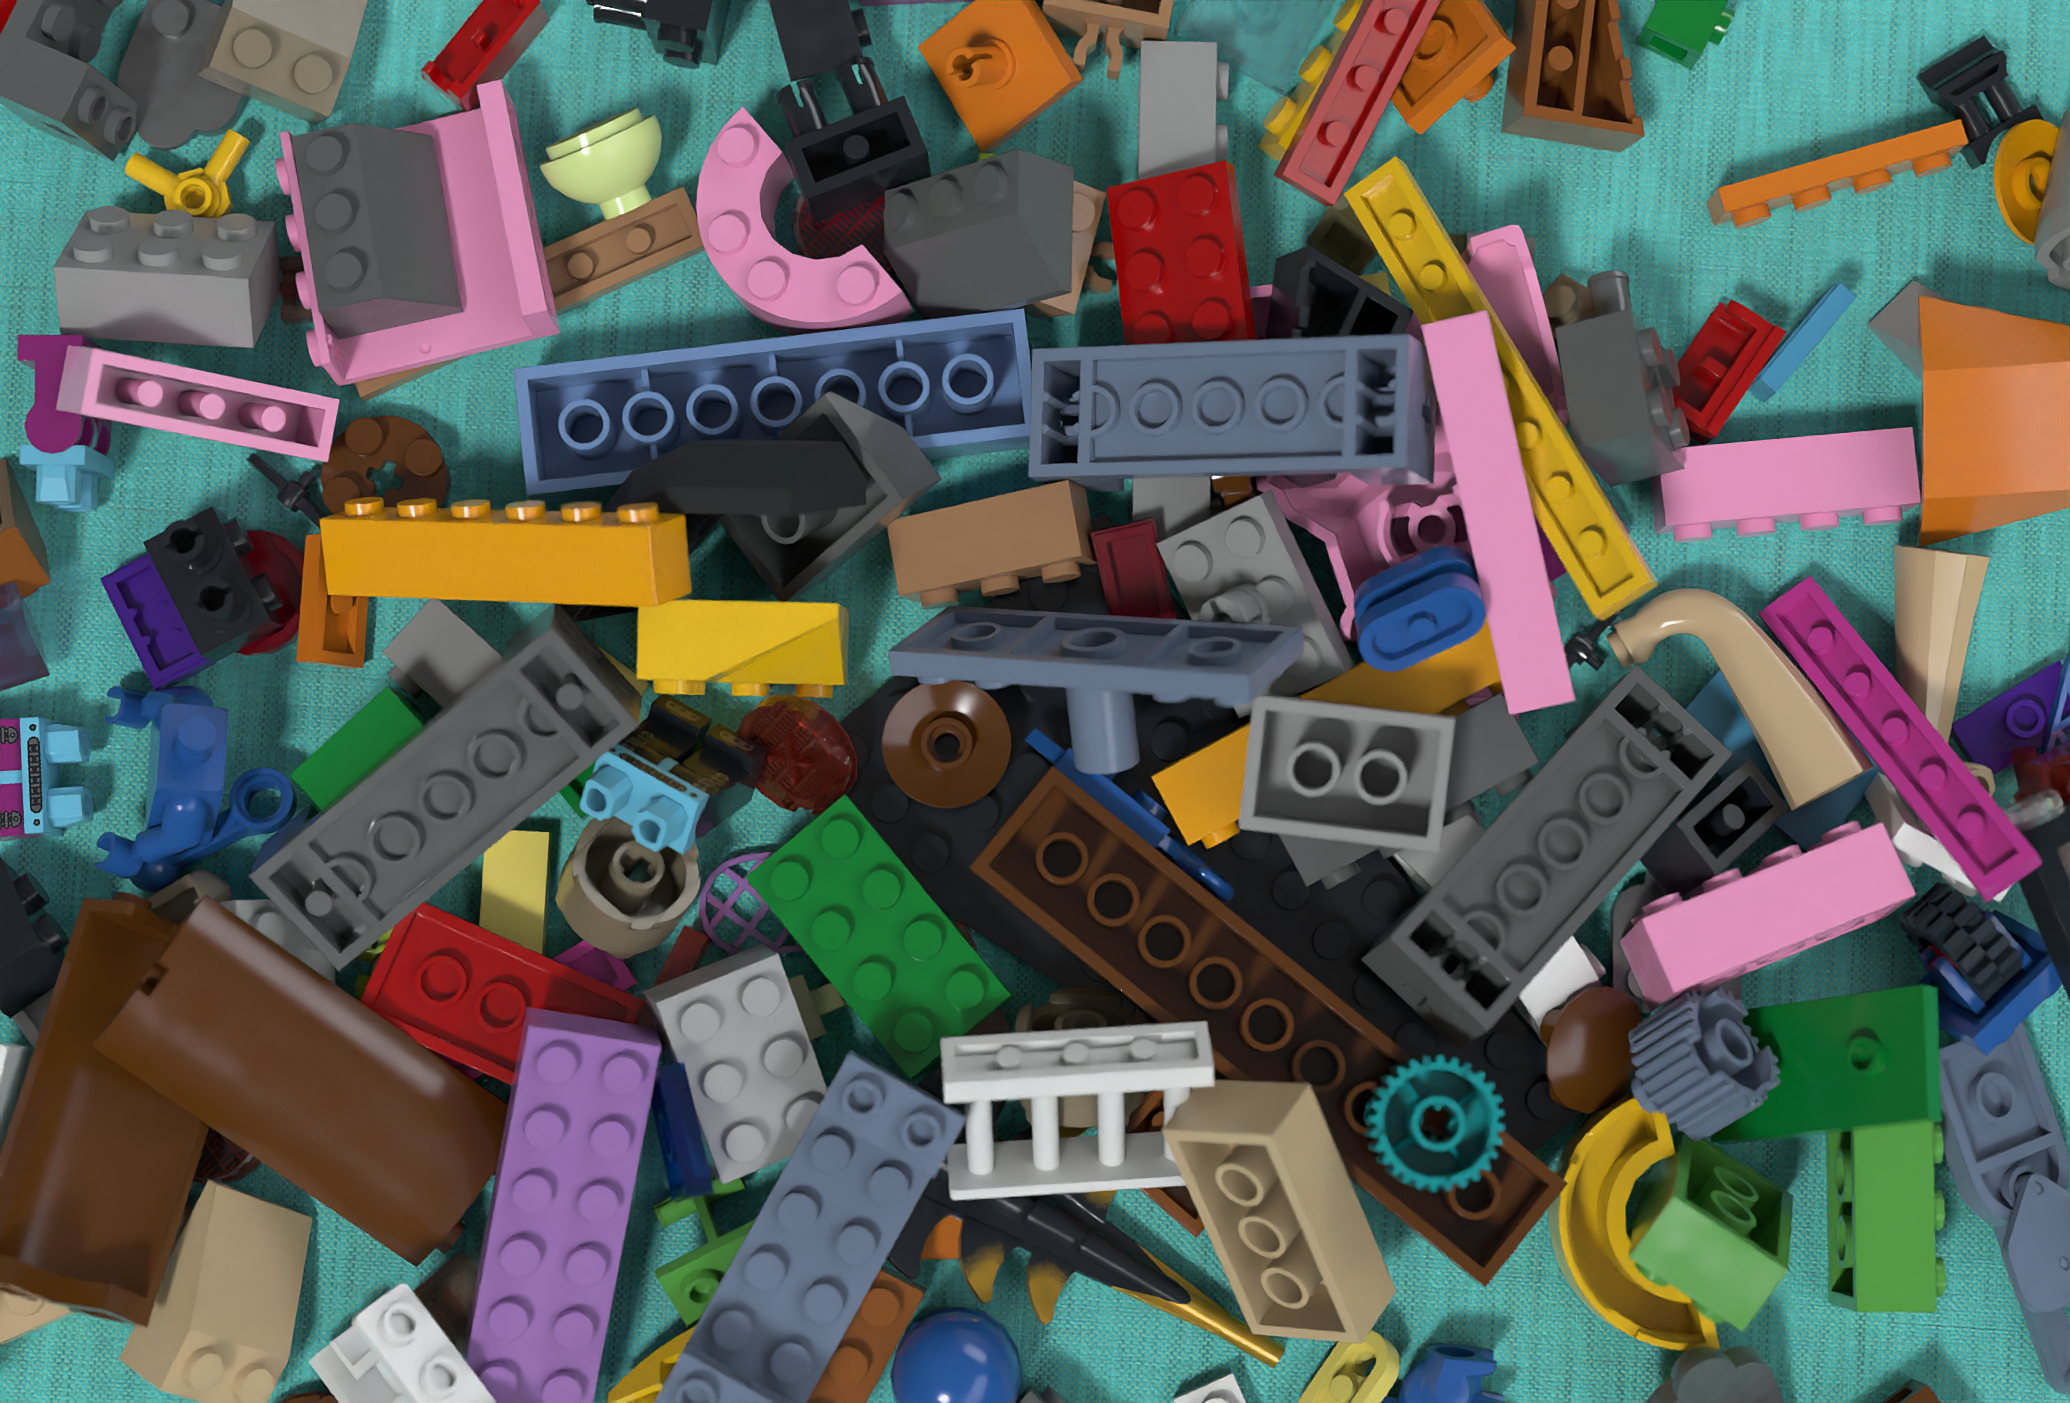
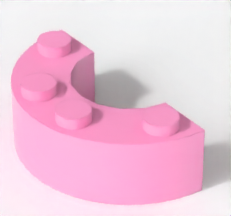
M744 107L738 110L720 130L706 155L699 176L696 211L700 236L706 253L714 268L743 306L765 324L790 336L896 324L913 313L914 310L903 291L862 244L840 257L814 260L792 254L777 243L774 215L781 193L795 177L788 160L779 147Z

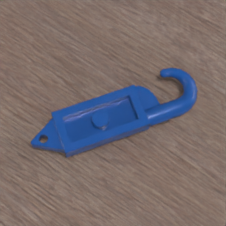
M1036 728L1026 737L1025 741L1049 760L1057 770L1215 898L1222 902H1228L1233 899L1235 895L1234 887L1211 865L1170 833V829L1161 822L1168 812L1140 789H1137L1132 797L1128 796L1111 782L1118 772L1089 774L1077 770L1074 764L1073 750L1069 748L1065 751Z

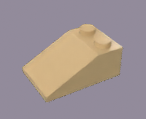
M209 1179L168 1259L148 1327H134L119 1360L158 1390L202 1403H267L289 1360L313 1218L304 1212Z

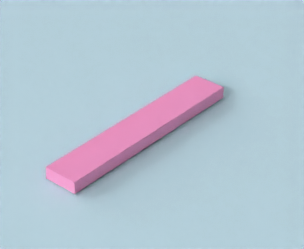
M1485 310L1423 325V335L1509 715L1575 701L1488 311Z

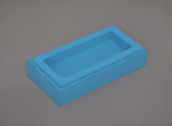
M1834 283L1817 300L1770 356L1748 388V391L1763 403L1777 393L1857 296L1842 283L1837 285Z

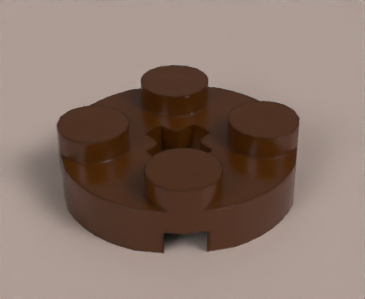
M363 417L354 420L334 440L330 448L328 462H323L322 497L324 504L333 514L345 511V501L365 497L383 498L384 507L397 508V503L401 501L432 498L436 499L437 509H445L451 492L452 479L443 451L425 429L401 417ZM387 463L396 464L394 473L403 479L400 489L389 488L384 497L375 495L376 484L370 480L375 469L382 470Z

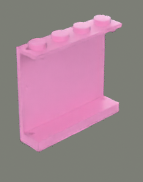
M501 79L477 85L481 106L479 109L396 128V130L432 135L435 141L463 308L462 313L339 339L318 310L292 135L289 131L280 133L284 157L275 159L276 172L284 194H291L294 214L286 215L285 217L286 228L294 251L301 252L304 271L296 273V284L304 308L312 310L315 329L306 332L308 350L315 367L323 366L338 387L560 333L516 108Z

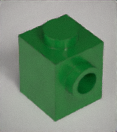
M1656 0L1635 44L1692 70L1703 53L1707 42L1719 46L1734 17L1735 11L1725 7L1728 0Z

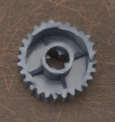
M1721 986L1716 987L1707 994L1703 990L1697 992L1692 990L1640 1022L1637 1027L1629 1031L1630 1051L1635 1055L1631 1060L1638 1068V1071L1635 1072L1637 1077L1631 1082V1089L1638 1103L1649 1113H1656L1658 1111L1661 1114L1664 1112L1670 1124L1676 1122L1677 1128L1680 1131L1683 1130L1690 1139L1696 1142L1716 1133L1762 1105L1763 1101L1768 1098L1766 1092L1780 1084V1080L1777 1077L1780 1074V1069L1775 1065L1779 1062L1778 1058L1773 1055L1769 1046L1762 1050L1758 1048V1039L1750 1034V1026L1744 1025L1742 1022V1018L1749 1015V1013L1743 1007V1002L1740 998L1735 1000L1732 992L1728 991L1725 993Z

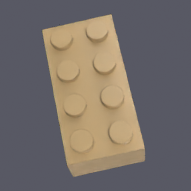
M1214 1080V1086L1193 1087L1190 1091V1096L1180 1104L1162 1128V1132L1252 1334L1362 1344L1396 1293V1288L1310 1084Z

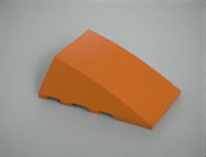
M1918 294V358L1922 369V482L1919 483L1921 503L1919 504V547L2070 508V326L2061 322L2041 318L2037 320L2002 313L1997 309L1977 305L1968 306L1943 301L1938 297Z

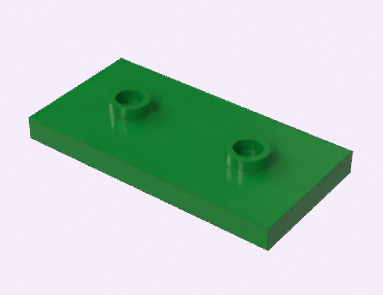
M1922 984L1746 1009L1749 1015L1742 1018V1022L1744 1025L1750 1026V1034L1759 1041L1757 1044L1758 1048L1762 1050L1769 1046L1773 1055L1778 1058L1779 1062L1775 1065L1780 1069V1074L1777 1075L1780 1084L1766 1092L1768 1098L1763 1101L1762 1105L1712 1134L1711 1142L1727 1145L1942 1122L1937 988Z

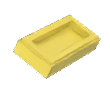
M511 830L484 852L479 926L545 955L552 833Z

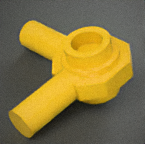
M228 129L204 169L197 168L176 175L136 152L128 160L124 173L164 196L166 210L186 211L192 217L221 218L229 215L233 208L229 186L226 182L251 142L239 133Z

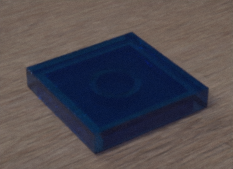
M683 1061L661 1066L656 1070L650 1106L672 1201L675 1200V1203H680L714 1192L685 1063Z

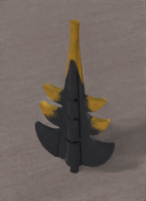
M939 1068L921 1080L916 1086L945 1102L943 1069ZM1007 1099L991 1100L993 1142H1003L996 1136L998 1116ZM964 1102L947 1103L965 1113ZM966 1122L953 1145L967 1144ZM1058 1125L1059 1138L1079 1137L1088 1130V1127ZM1032 1126L1018 1133L1010 1141L1033 1140ZM946 1155L935 1177H931L886 1257L907 1278L916 1279L920 1275L921 1255L926 1239L941 1220L952 1216L962 1221L958 1237L959 1264L967 1285L982 1304H987L992 1299L995 1276L1006 1255L1013 1249L1021 1247L1031 1252L1027 1264L1026 1289L1030 1305L1041 1324L1046 1325L1052 1321L1055 1304L1061 1289L1074 1272H1077L1213 1333L1272 1369L1279 1362L1286 1347L1267 1335L1252 1334L1247 1323L1227 1312L1105 1219L1106 1213L1117 1190L953 1200L950 1198L948 1159Z

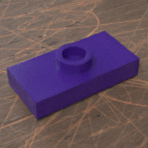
M149 553L100 578L155 690L170 688L217 663L200 655Z
M2060 660L2051 663L1953 722L1951 736L1967 762L1986 766L1991 769L1994 775L2043 745L2063 666ZM2068 695L2061 719L2070 713V698ZM2070 725L2062 729V731L2065 732L2070 729Z

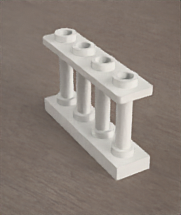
M1207 1021L941 1038L945 1103L964 1102L965 1116L967 1118L965 1121L967 1144L952 1145L947 1154L951 1199H983L1186 1185L1162 1131L1125 1134L1124 1092L1164 1089L1165 1126L1180 1104L1190 1096V1088L1214 1086V1066ZM1097 1094L1098 1135L1059 1138L1058 1096ZM1031 1098L1033 1140L993 1142L991 1100Z

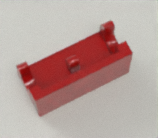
M483 0L434 61L428 60L420 70L422 78L465 112L478 109L480 101L477 85L502 80L549 23L550 20L541 1Z
M1730 300L1727 306L1720 302L1716 305L1677 363L1680 373V385L1672 387L1675 408L1680 407L1683 410L1690 437L1702 445H1707L1717 436L1786 334V331L1779 326L1772 325L1734 300Z

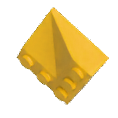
M672 600L657 607L638 606L637 679L654 681L653 693L705 695L706 683H731V696H769V684H795V696L833 698V685L848 686L849 609L839 603Z

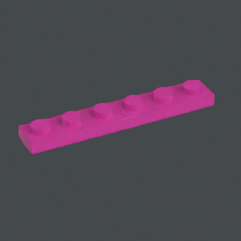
M1811 576L1758 613L1765 626L1986 903L2042 864L2036 851Z

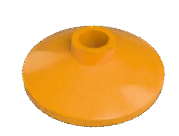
M2040 119L2023 121L2013 126L2003 137L1994 163V190L2003 219L2019 239L2034 246L2035 230L2059 134V128L2050 122Z

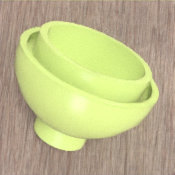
M638 107L612 116L547 146L545 149L550 159L539 164V167L549 184L568 198L582 203L598 204L605 220L627 213L652 200L645 183L653 174L660 157L662 133L658 119L655 114L642 117Z

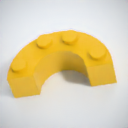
M1630 1093L1590 1117L1575 1133L1559 1159L1555 1173L1568 1184L1548 1208V1224L1555 1257L1564 1277L1580 1300L1594 1314L1616 1329L1638 1340L1666 1349L1689 1351L1700 1346L1719 1349L1720 1346L1714 1322L1706 1318L1694 1307L1691 1298L1670 1284L1662 1287L1651 1282L1638 1271L1635 1262L1628 1258L1631 1242L1626 1233L1625 1206L1634 1182L1651 1164L1675 1154L1667 1115L1664 1112L1660 1114L1658 1111L1656 1113L1645 1111L1638 1103L1634 1094Z

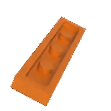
M1961 119L1720 187L1707 201V206L1714 226L1733 221L1735 229L1751 227L1769 220L1772 217L1770 210L1793 204L1795 212L1807 211L1832 200L1830 193L1853 187L1855 194L1861 195L1890 185L1892 183L1891 176L1913 170L1915 177L1921 178L1944 171L1953 165L1951 158L1968 144V140Z

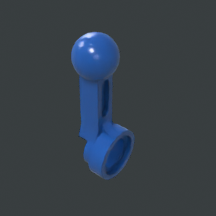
M259 767L245 772L235 781L229 795L230 808L217 816L210 844L198 843L195 847L148 863L143 861L140 870L133 878H130V881L142 891L158 892L173 883L179 871L245 837L269 834L280 830L292 819L297 808V795L294 787L281 772L272 768ZM263 789L280 791L282 797L281 805L273 815L267 818H255L250 815V801L257 792Z

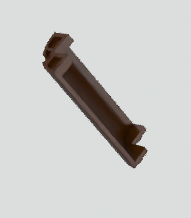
M115 892L112 900L83 899L0 1153V1292L33 1302L43 1300L51 1304L65 1306L69 1308L70 1312L147 1328L209 1126L92 1046L121 1001L150 969L178 924H173L150 911L152 903L147 899L130 893Z
M206 894L177 926L150 969L121 1001L92 1045L95 1049L415 1267H418L435 1248L445 1254L454 1245L466 1225V1221L461 1217L481 1192L490 1177L496 1174L508 1110L507 1104Z

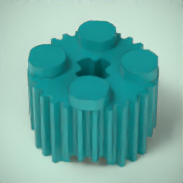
M1431 1055V1057L1417 1056L1416 1060L1406 1059L1402 1061L1403 1067H1391L1390 1072L1392 1076H1381L1379 1080L1382 1087L1372 1088L1371 1092L1374 1096L1366 1102L1364 1121L1368 1129L1364 1130L1365 1135L1373 1138L1368 1147L1370 1150L1379 1152L1375 1158L1377 1163L1386 1165L1385 1171L1388 1174L1397 1175L1396 1180L1405 1184L1409 1183L1410 1186L1418 1189L1424 1187V1189L1436 1192L1438 1187L1439 1189L1450 1191L1452 1184L1464 1188L1467 1186V1179L1479 1180L1478 1171L1480 1169L1485 1171L1491 1169L1488 1160L1490 1158L1496 1159L1498 1155L1493 1150L1494 1145H1502L1503 1140L1497 1134L1499 1131L1505 1130V1125L1498 1122V1118L1504 1115V1110L1497 1107V1104L1502 1101L1501 1096L1492 1095L1491 1093L1495 1087L1493 1082H1483L1486 1074L1482 1071L1471 1072V1064H1458L1457 1058L1446 1057L1444 1059L1442 1055ZM1427 1106H1430L1432 1111H1439L1443 1107L1449 1115L1442 1123L1446 1135L1438 1141L1432 1134H1427L1423 1137L1419 1130V1126L1424 1122L1421 1112Z

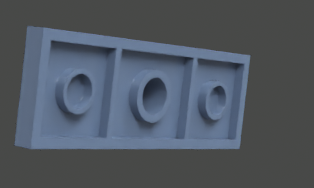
M948 606L888 650L892 675L917 677L920 683L927 685L943 684L954 679L975 681V685L983 689H996L1010 684L1065 687L1075 768L1089 774H1110L1127 770L1135 766L1140 760L1133 692L1153 694L1154 699L1162 702H1176L1189 697L1214 698L1215 703L1221 706L1245 705L1252 702L1259 693L1276 678L1280 677L1282 672L1304 653L1302 627Z

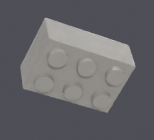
M104 206L94 210H86L53 267L61 335H83L86 338L254 348L281 290L276 221H259L246 214H229L221 218L192 217L190 213L182 210H166L157 214L128 213L126 209L118 206Z
M1259 693L1253 700L1238 828L1439 853L1455 716Z
M759 944L642 991L707 1170L722 1184H726L790 1157L828 1090L778 953L763 944Z

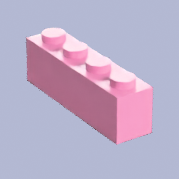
M68 346L56 410L298 458L328 462L340 399L94 348Z
M1913 427L1681 447L1685 469L1649 478L1655 534L1673 533L1674 542L1676 543L1708 540L1713 538L1712 529L1737 527L1738 537L1768 535L1776 532L1775 523L1800 521L1801 531L1827 530L1839 527V518L1863 516L1865 526L1893 524L1903 521L1902 512H1907L1921 503Z

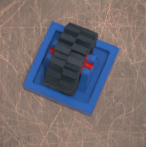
M1937 882L1899 918L1901 929L1907 933V938L1912 944L1919 947L1918 952L1920 955L1918 959L1928 972L1917 985L1923 984L1937 988L1938 1027L1986 1056L1997 1045L2006 1041L2014 1033L2015 1028L2045 999L2053 996L2062 985L2040 933L1996 909L1992 913L1990 911H1982L1977 904L1973 902L1969 904L1963 894L1956 889L1953 891L1945 883Z

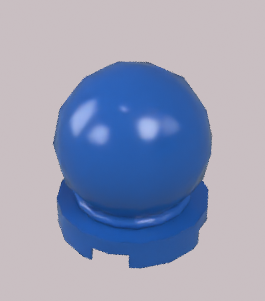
M958 1306L935 1309L913 1323L896 1349L890 1377L895 1403H1016L1022 1381V1371L1018 1347L1006 1327L985 1311Z

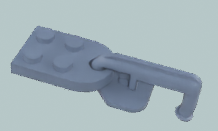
M2022 1021L2015 1028L2014 1033L2006 1041L1997 1045L1987 1056L1959 1039L1939 1047L1942 1122H1934V1124L1941 1126L1943 1151L1959 1194L1972 1212L1983 1221L1994 1225V1232L2006 1270L2048 1384L2056 1392L2070 1395V1325L2063 1308L2070 1305V1192L2067 1191L2069 1158L2064 1138Z

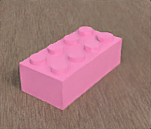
M1858 821L1847 823L1822 835L1823 841L1809 847L1807 853L1802 854L1799 845H1793L1762 859L1763 865L1749 872L1750 876L1743 878L1739 869H1734L1702 884L1704 889L1690 896L1691 899L1683 902L1679 893H1674L1642 908L1644 913L1631 919L1634 927L1620 940V945L1650 1012L1652 1013L1664 1008L1692 990L1696 992L1699 990L1706 991L1884 919L1915 896L1914 889L1883 823L1881 822L1864 830L1861 829Z

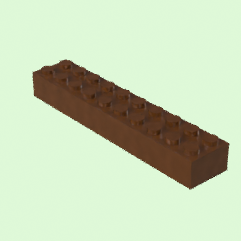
M1054 766L1049 769L970 866L972 873L1158 1024L1207 1021L1214 1070L1228 1081L1310 1084L1349 1179L1476 1283L1484 1287L1489 1284L1568 1184L1504 1131H1499L1497 1134L1503 1140L1502 1145H1494L1493 1150L1498 1154L1496 1159L1490 1158L1488 1160L1491 1169L1489 1171L1480 1169L1478 1171L1480 1179L1477 1181L1467 1179V1186L1464 1188L1452 1184L1450 1191L1439 1189V1187L1436 1192L1426 1190L1424 1187L1418 1189L1410 1186L1409 1183L1405 1184L1396 1180L1397 1175L1388 1174L1385 1171L1386 1165L1377 1163L1375 1160L1379 1152L1370 1150L1368 1147L1373 1138L1366 1136L1364 1130L1368 1129L1364 1121L1366 1102L1374 1096L1371 1092L1373 1087H1382L1379 1080L1381 1076H1392L1390 1072L1391 1067H1403L1402 1061L1414 1058ZM1427 1106L1421 1112L1424 1122L1419 1126V1130L1423 1137L1427 1134H1432L1438 1141L1446 1135L1442 1123L1449 1115L1443 1107L1439 1111H1432L1430 1106Z

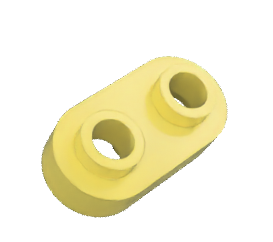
M1372 1330L1362 1344L1338 1342L1297 1403H1381L1399 1374L1400 1358L1397 1349L1390 1341ZM1376 1360L1373 1370L1366 1376L1368 1365Z

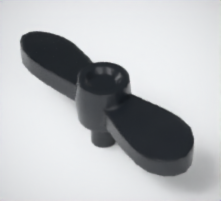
M253 452L247 458V462L280 489L276 498L295 513L300 509L320 529L319 519L329 515L309 500L311 493L307 489L316 480V477L306 471L298 481L292 478L287 481Z
M1624 608L1605 620L1598 619L1586 635L1578 631L1564 647L1569 670L1575 663L1581 666L1584 662L1590 665L1596 672L1605 662L1594 653V650L1597 648L1594 642L1612 624Z

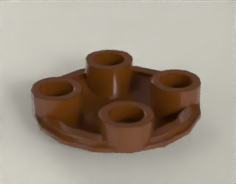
M1607 986L1586 989L1566 1003L1562 1010L1552 1009L1542 1019L1539 1030L1540 1038L1546 1045V1075L1550 1083L1549 1092L1551 1099L1556 1104L1584 1113L1604 1110L1622 1098L1630 1088L1632 1080L1637 1077L1635 1072L1638 1071V1068L1631 1060L1635 1055L1630 1051L1631 1044L1628 1035L1629 1031L1637 1027L1643 1020L1638 1006L1624 991Z

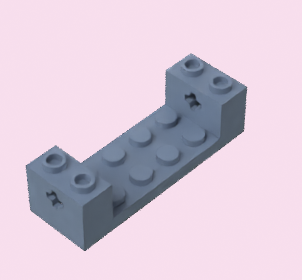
M1406 334L1032 349L1028 477L1045 485L1070 480L1084 487L1086 492L1124 491V479L1349 473L1369 485L1434 484L1436 388L1427 348L1413 336Z
M850 1050L654 1403H806L931 1177L934 1178L963 1127L967 1119L965 1113Z

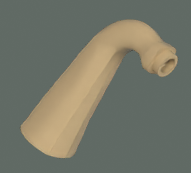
M1894 545L1895 680L1949 745L1973 622L1990 557L1947 550ZM1962 761L1993 798L1995 783L1991 769L1981 764Z
M1695 588L1677 589L1663 593L1645 604L1634 616L1614 624L1616 630L1606 635L1609 644L1624 668L1634 663L1640 665L1647 662L1657 644L1671 635L1689 634L1701 639L1710 650L1744 714L1791 811L1808 805L1875 767L1833 710L1791 660L1744 611L1721 595Z

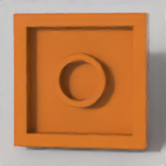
M974 0L918 46L981 152L995 150L1083 81L1082 76L1035 0Z
M1441 0L1390 99L1405 122L1421 135L1462 97L1471 103L1484 98L1494 84V78L1490 72L1509 56L1516 47L1483 0Z

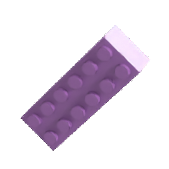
M530 1007L526 1008L462 1351L463 1359L497 1403H593L661 1049L656 1027Z

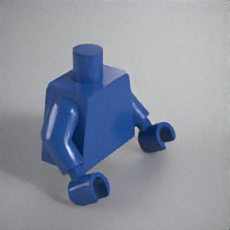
M114 686L107 692L108 697L121 700L118 713L113 717H105L107 723L141 730L149 724L150 720L153 722L151 725L145 831L139 832L136 835L135 841L112 832L104 833L99 837L97 847L108 851L109 854L104 861L97 863L95 868L124 879H130L138 873L143 861L148 863L195 847L198 843L210 844L224 791L228 709L214 707L211 697L199 687L178 686L153 689L145 693Z

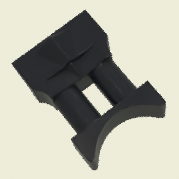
M1984 35L1916 76L1932 104L1940 106L1946 113L1951 111L1956 120L1961 119L1966 137L1970 143L1960 151L1971 169L1986 163L1990 145L1999 133L2011 129L2023 121L2044 120L2035 104L2025 109L2022 108L2005 80V77L2008 76L2005 53L2003 50L1993 47ZM1983 92L2001 124L1993 129L1973 98Z

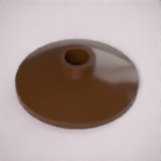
M953 679L943 684H921L911 689L899 699L885 722L882 735V752L891 778L909 797L931 807L958 808L983 798L1001 780L1010 759L1011 734L1002 709L989 694L973 684ZM944 734H952L960 742L959 751L949 758L942 757L935 751L936 740Z

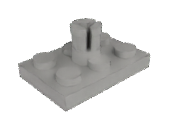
M1272 490L1266 491L1156 544L1193 621L1302 627L1304 653L1260 694L1291 697L1342 675L1355 667ZM1253 701L1245 705L1234 706L1239 719L1252 714Z

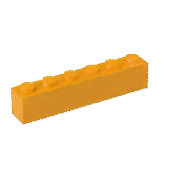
M365 497L345 501V511L319 519L328 595L657 607L692 593L685 514H658L657 504L653 503L624 505L617 508V513L601 512V503L598 502L571 503L561 506V511H546L544 501H521L507 504L505 506L506 510H491L489 500L476 499L452 503L451 509H437L436 499L432 498L401 501L397 503V508L384 507L383 498Z
M1487 613L1482 628L1472 638L1406 669L1391 672L1382 671L1370 666L1364 660L1346 673L1325 681L1295 698L1456 717L1470 709L1465 700L1469 695L1488 686L1493 696L1504 691ZM1251 721L1152 774L1151 777L1188 846L1201 839L1205 848L1208 849L1240 832L1235 821L1240 818Z

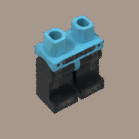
M662 694L652 702L648 717L596 760L593 773L586 782L580 807L582 811L599 821L614 815L632 825L631 831L636 841L654 852L669 846L684 854L693 847L696 837L701 838L752 800L767 749L720 723L709 730L712 722L711 718L668 694Z

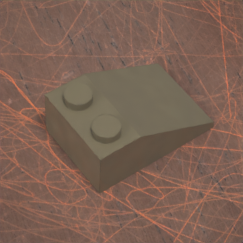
M224 0L196 75L315 125L329 118L353 56L368 0Z

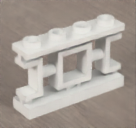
M400 1283L360 1312L352 1320V1327L336 1337L327 1347L308 1361L339 1403H497L406 1283Z

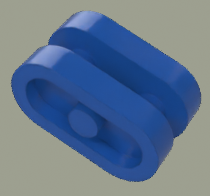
M1455 546L1432 548L1367 579L1358 587L1353 598L1360 653L1370 666L1382 671L1391 672L1406 669L1472 638L1482 628L1486 617L1475 560L1468 552Z

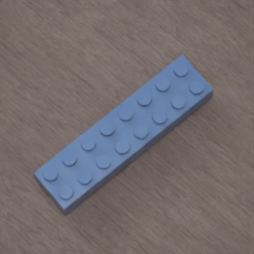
M1024 308L513 369L526 493L532 501H544L545 505L612 498L634 469L686 443L716 439L775 440L823 395L829 392H833L903 427L927 460L1029 448L1032 370Z

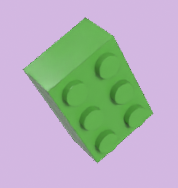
M1924 1123L1825 1134L1828 1303L1855 1312H1937L1936 1297H1943L1946 1289L1944 1260L1942 1257H1936L1935 1230H1942L1945 1220V1205L1942 1192L1934 1190V1164H1940L1943 1158L1941 1126L1939 1124Z
M1679 1130L1672 1140L1675 1154L1657 1161L1641 1183L1628 1258L1635 1262L1638 1271L1651 1282L1662 1287L1670 1284L1690 1297L1694 1307L1709 1320L1719 1324L1727 1321L1743 1332L1789 1271L1793 1195L1706 1138L1696 1142L1690 1139L1683 1130Z

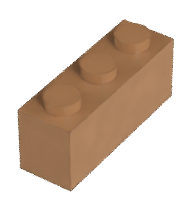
M1070 480L898 518L887 526L898 594L900 597L918 603L921 602L922 609L924 610L956 605L960 603L958 594L981 589L982 596L1009 594L1020 590L1019 580L1041 575L1044 583L1072 580L1081 576L1080 567L1097 563L1090 532L1093 529L1086 490Z

